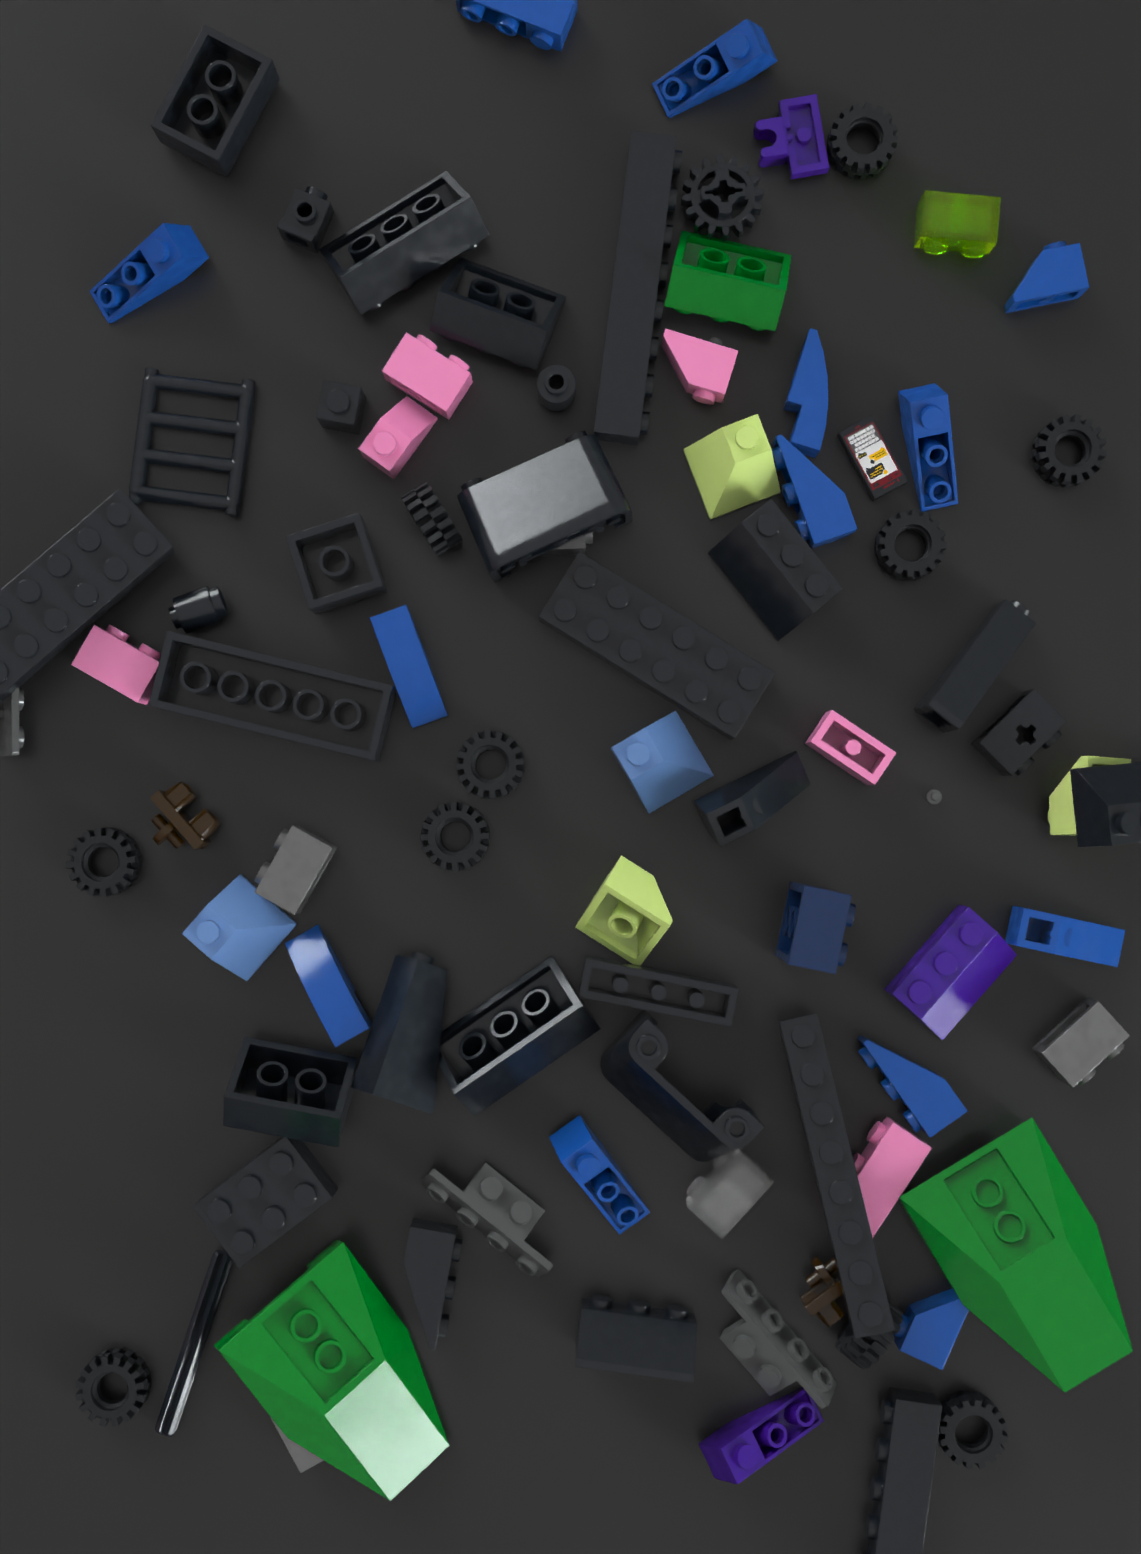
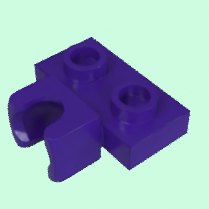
M817 94L779 100V117L759 120L754 124V139L757 141L768 140L773 144L761 150L758 160L760 167L783 165L787 161L790 180L828 173L829 163Z

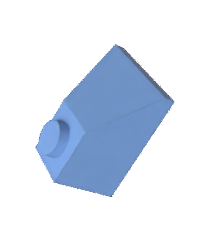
M676 711L611 747V751L648 814L714 776Z
M240 874L206 905L182 934L211 960L248 981L298 923L279 906L256 894L255 890L257 887Z

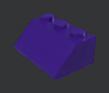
M958 905L884 990L939 1039L943 1040L1013 961L1017 954L1000 934L970 907Z

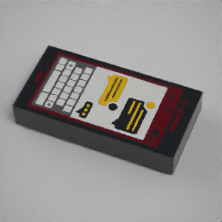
M873 415L838 433L837 436L872 501L908 482Z

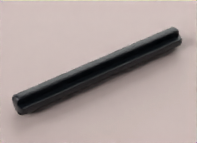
M216 1250L212 1255L155 1425V1431L158 1434L171 1437L177 1430L233 1263L231 1257L224 1250Z

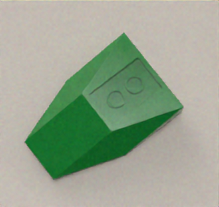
M1033 1118L1028 1119L899 1197L900 1205L962 1305L1064 1393L1133 1352L1097 1224Z
M335 1240L306 1265L308 1270L252 1319L249 1321L246 1319L242 1320L220 1339L214 1347L288 1439L391 1501L449 1446L408 1329L345 1243Z

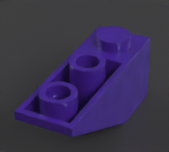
M802 1387L728 1422L698 1443L714 1478L738 1485L824 1422L815 1401Z

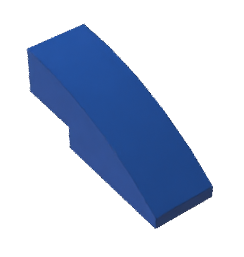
M810 328L801 349L783 410L797 414L789 442L803 455L816 458L820 452L826 428L828 375L818 331Z
M403 605L370 617L412 728L447 717L448 714L408 606Z
M319 924L285 943L300 980L335 1047L372 1026L369 1017L354 992L356 989Z

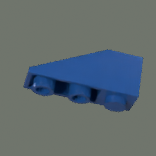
M456 0L457 11L470 21H485L495 25L496 29L505 35L515 36L517 34L530 39L531 43L540 49L550 50L552 48L561 52L578 11V0Z
M745 19L653 82L652 85L667 117L671 118L748 82L778 60L762 27L749 19Z
M162 223L89 292L107 322L113 323L184 281L209 256L190 225Z
M935 383L898 391L902 430L920 510L927 511L959 504L948 394Z
M783 435L776 436L772 443V454L776 471L781 470L786 483L782 485L785 502L788 507L794 506L798 520L794 521L795 529L811 549L851 536L857 530V526L845 493Z
M1012 906L1005 941L1008 944L1118 967L1125 930Z
M863 1035L857 1038L863 1046L858 1053L871 1070L875 1067L880 1070L885 1078L880 1084L893 1101L899 1098L907 1110L902 1115L915 1133L922 1130L931 1138L967 1112V1109L943 1077Z
M580 1115L549 1136L560 1162L619 1235L650 1213L604 1145Z

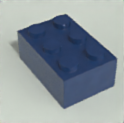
M790 881L775 956L788 965L836 974L837 966L844 965L847 955L848 944L842 942L845 926L851 927L855 916L856 905L850 903L852 895Z

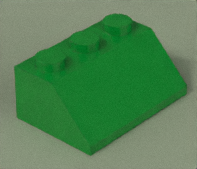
M682 230L664 306L673 308L682 314L696 313L710 316L711 319L718 322L732 321L745 324L757 331L766 329L776 331L787 290L792 255L728 240L722 241V239L712 237L710 240L707 239L706 235Z

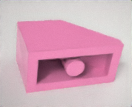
M665 328L661 346L685 391L693 394L692 398L700 403L713 405L715 401L722 403L738 350Z
M406 396L379 419L358 449L364 459L392 479H395L438 418Z

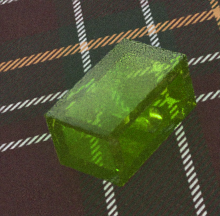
M925 190L917 204L914 248H922L924 252L934 255L944 254L947 251L962 252V255L968 258H979L989 254L997 243L1001 197Z

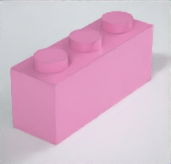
M886 1116L883 1122L877 1121L873 1125L866 1139L869 1143L862 1154L856 1153L853 1156L872 1238L932 1149L924 1140L888 1116Z

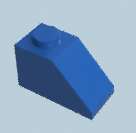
M1058 241L1046 245L1005 303V313L1079 299L1089 288L1080 243L1067 245L1066 241Z
M953 1288L909 1304L902 1315L903 1321L899 1324L900 1330L894 1334V1342L901 1352L943 1370L969 1310L962 1305Z

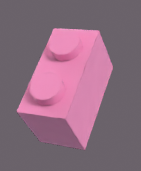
M406 332L382 370L384 378L392 385L449 420L473 383L471 373L468 371L470 367L454 355L446 358L436 351L437 345L423 335L419 334L415 338Z
M111 624L108 625L106 630L94 625L71 665L135 702L147 705L151 697L161 653L144 643L137 648L126 642L130 635Z
M834 710L825 712L805 742L807 746L867 786L876 785L896 755L895 751Z

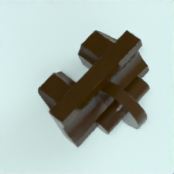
M180 782L167 791L158 790L150 797L170 821L168 823L161 814L156 815L151 820L160 830L153 837V840L157 845L168 840L175 849H178L185 843L177 834V831H179L195 850L199 848L204 849L211 843L208 837L214 833L221 823L208 808H204L193 819L183 810L197 798L195 792L186 782Z
M816 1256L810 1260L816 1271L805 1278L811 1289L800 1296L811 1316L816 1314L824 1324L830 1327L844 1315L835 1302V1299L843 1293L835 1259L832 1258L823 1265Z

